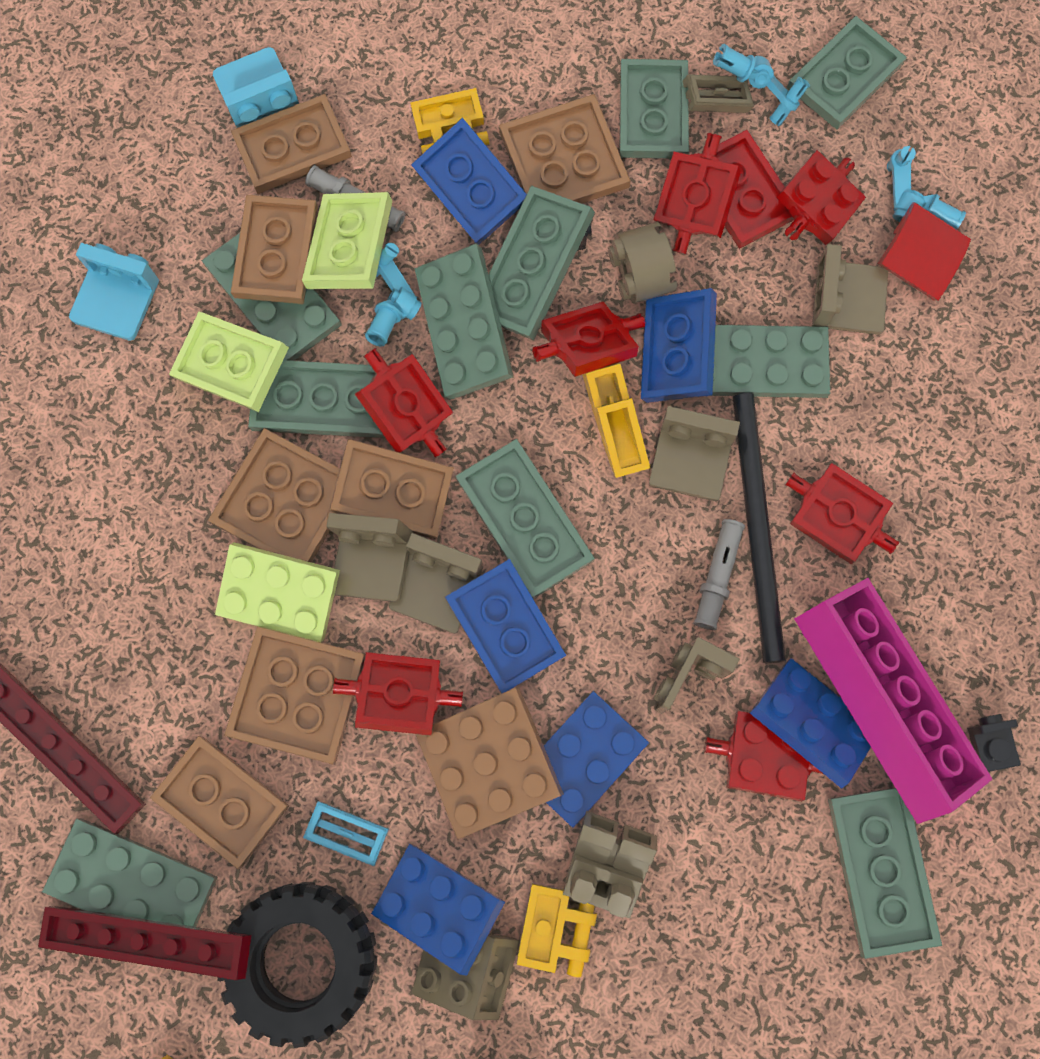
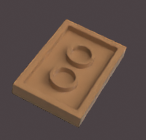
M326 94L231 130L257 194L307 175L314 165L323 169L352 157Z
M246 194L231 294L234 298L304 304L306 287L302 282L316 224L318 210L316 200Z
M348 439L329 512L399 519L414 534L436 539L454 468Z
M203 736L197 737L150 797V799L237 869H241L290 806Z

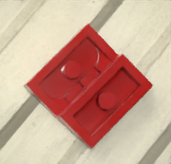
M913 202L894 230L893 234L895 237L877 264L929 298L939 301L958 270L971 239Z

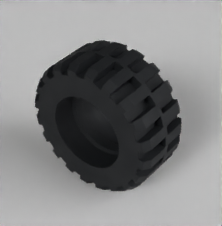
M315 882L291 883L260 895L256 900L249 902L240 911L241 915L239 918L231 922L226 932L251 935L246 979L231 980L217 978L219 982L225 981L226 990L221 993L224 1005L230 1002L233 1004L237 1012L231 1017L238 1025L245 1021L251 1026L249 1035L257 1040L263 1036L269 1037L270 1045L281 1048L286 1042L292 1043L294 1048L306 1047L311 1041L316 1040L319 1043L328 1039L335 1031L341 1030L364 1003L363 1001L373 985V973L377 968L378 956L374 955L376 939L374 932L370 933L366 925L369 920L365 913L357 911L353 906L355 901L348 895L343 897L336 893V888L328 885L318 886L315 885ZM296 923L308 924L319 930L329 941L335 957V972L328 987L320 995L305 1001L291 999L281 994L270 982L264 961L266 946L270 938L282 927Z

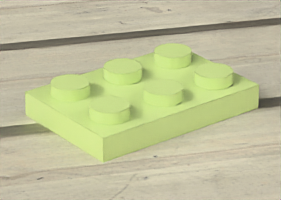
M388 192L323 194L302 282L307 289L374 288L393 202Z
M199 311L169 375L177 380L259 412L289 347L280 341Z
M234 542L229 545L215 615L321 643L326 635L340 570Z

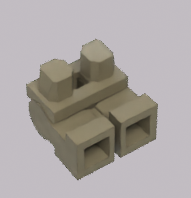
M586 811L568 869L563 895L569 896L572 900L579 903H588L605 909L610 914L618 917L631 918L643 881L657 852V836L624 824L621 836L617 839L619 822Z

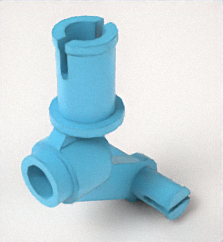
M722 44L719 47L723 54L716 52L713 65L736 75L737 80L741 83L748 79L750 85L754 88L759 89L767 86L781 102L769 119L775 125L781 126L789 113L796 111L799 107V99L807 88L810 87L808 81L798 77L788 91L774 76L770 62L765 57L745 56L726 44Z
M905 146L903 149L895 151L887 163V170L889 172L892 171L893 210L895 211L893 218L900 222L910 205L915 202L957 230L964 220L966 212L960 211L939 200L940 195L938 194L923 196L921 193L911 190V163L915 158L916 151L914 148L908 151L911 146Z
M387 243L384 249H382L376 275L378 277L381 274L392 292L386 301L376 305L374 309L376 315L365 334L367 341L379 347H383L387 343L394 324L404 318L412 320L422 302L417 300V296H415L393 261L399 253V248L394 243Z

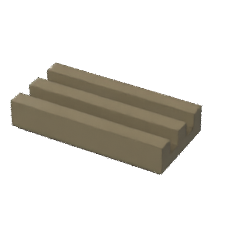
M688 74L682 81L683 86L688 87L685 93L686 98L691 99L688 105L689 111L747 113L754 107L748 81L746 80L741 83L737 80V76ZM698 88H716L715 90H698ZM728 89H741V91H728Z

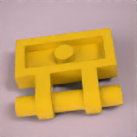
M476 88L410 102L418 138L432 137L433 143L421 146L422 154L462 117L471 128L484 125V117ZM487 131L476 133L485 145H490Z
M532 883L516 965L555 973L558 957L569 959L566 974L581 978L584 962H589L591 950L587 946L591 926L596 924L597 913H594L595 906L588 903H579V909L569 908V896L563 895L564 890ZM565 921L576 923L572 945L561 943Z

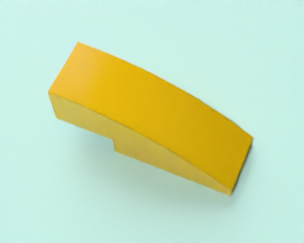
M621 364L582 374L614 477L618 478L649 469L650 464L632 398H629Z

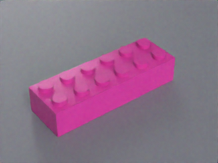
M869 578L862 580L794 618L803 636L808 641L917 824L952 813L993 780Z

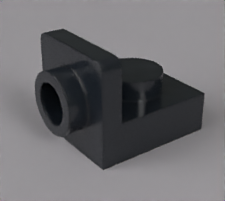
M1002 714L978 718L980 726L967 728L971 744L988 772L1021 765L1011 728L1018 727L1017 719L1003 721Z

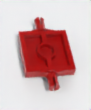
M707 133L702 153L688 155L673 152L653 220L678 230L674 248L672 249L674 252L686 255L692 235L706 234L719 238L722 236L742 168L739 165L722 162L715 157L720 140L722 139L720 135Z
M816 150L777 195L776 198L789 210L794 218V221L785 230L786 236L792 233L789 237L790 240H797L804 229L813 233L825 245L837 236L866 198L846 178L855 167L854 161L847 166L851 159L843 158L836 168Z
M603 301L542 320L541 332L549 343L534 346L532 349L533 356L537 362L553 356L559 357L574 377L637 357L639 346L630 336L629 332L644 328L645 319L641 316V313L624 319L612 313Z
M377 348L364 355L363 357L376 375L373 376L367 386L355 393V396L395 452L400 453L413 443L422 440L434 455V458L446 451L447 448L440 441L435 431L443 420L453 414V411L415 356L411 354L401 362L388 366L377 351Z
M833 463L827 467L821 478L813 484L796 475L795 472L785 484V486L790 487L803 496L800 509L790 524L849 564H853L863 549L872 542L889 554H892L896 546H898L900 541L895 540L881 530L884 517L894 503Z
M366 652L364 667L358 680L335 678L333 685V694L356 697L357 713L355 728L432 736L433 719L439 705L461 708L463 691L441 690L438 678L440 660Z
M736 712L733 733L728 741L706 737L704 753L726 756L728 765L726 788L802 802L805 800L807 779L810 773H822L748 712Z

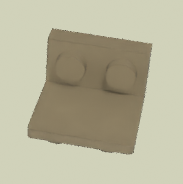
M827 244L817 264L812 327H828V329L875 335L882 334L885 324L889 271L880 266L847 263L846 260L841 259V245Z
M668 406L662 422L649 485L717 502L721 496L731 446L738 435L740 422Z
M329 513L326 527L337 534L338 540H340L334 569L340 570L335 596L399 602L409 556L406 545L413 531L399 519Z
M411 533L406 545L409 557L401 599L399 602H390L389 608L397 613L456 634L460 628V623L446 601L445 596L478 578L483 569L482 559Z
M697 637L690 644L685 642L678 649L670 665L676 669L672 678L667 676L665 680L663 679L653 698L659 702L655 710L662 714L671 708L693 664L696 665L694 669L696 673L714 681L716 677L722 679L732 674L740 658L700 637Z
M488 934L467 976L458 974L423 950L412 994L471 1020H499L520 940L509 936Z

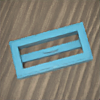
M318 801L303 838L375 866L389 828ZM322 812L377 833V838L374 840L320 818ZM318 826L372 848L370 855L316 834L314 833L315 829Z

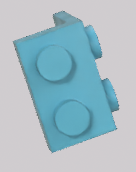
M271 47L230 62L213 71L215 82L236 128L299 103L286 69H283L275 50Z
M80 243L76 256L88 271L70 311V320L74 324L128 341L134 340L160 280L148 265L149 262L141 256L131 253L128 256H123L103 244L97 243L94 247Z

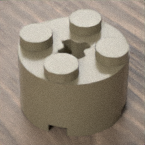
M658 222L615 234L614 240H612L613 246L608 247L611 264L613 267L618 266L622 280H618V288L623 301L630 299L632 303H638L675 292L677 289V281L670 283L669 274L676 272L672 250L665 232L657 233L658 228L661 226Z

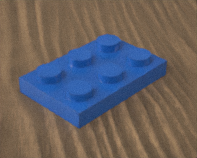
M463 117L411 164L478 245L521 208L527 195Z
M712 288L646 300L641 399L646 403L713 395L717 293Z
M510 559L445 596L446 601L501 694L566 656Z
M792 658L782 666L750 712L751 715L841 789L850 783L871 748L843 700Z
M594 691L544 745L564 795L546 803L572 828L577 825L585 816L586 811L593 807L649 744L639 732Z
M409 844L371 914L458 974L467 976L505 901L417 846Z

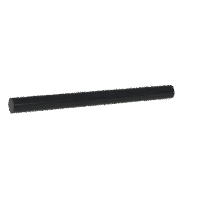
M741 393L733 396L735 421L740 422L737 441L763 663L785 662L786 658L755 399L752 393Z

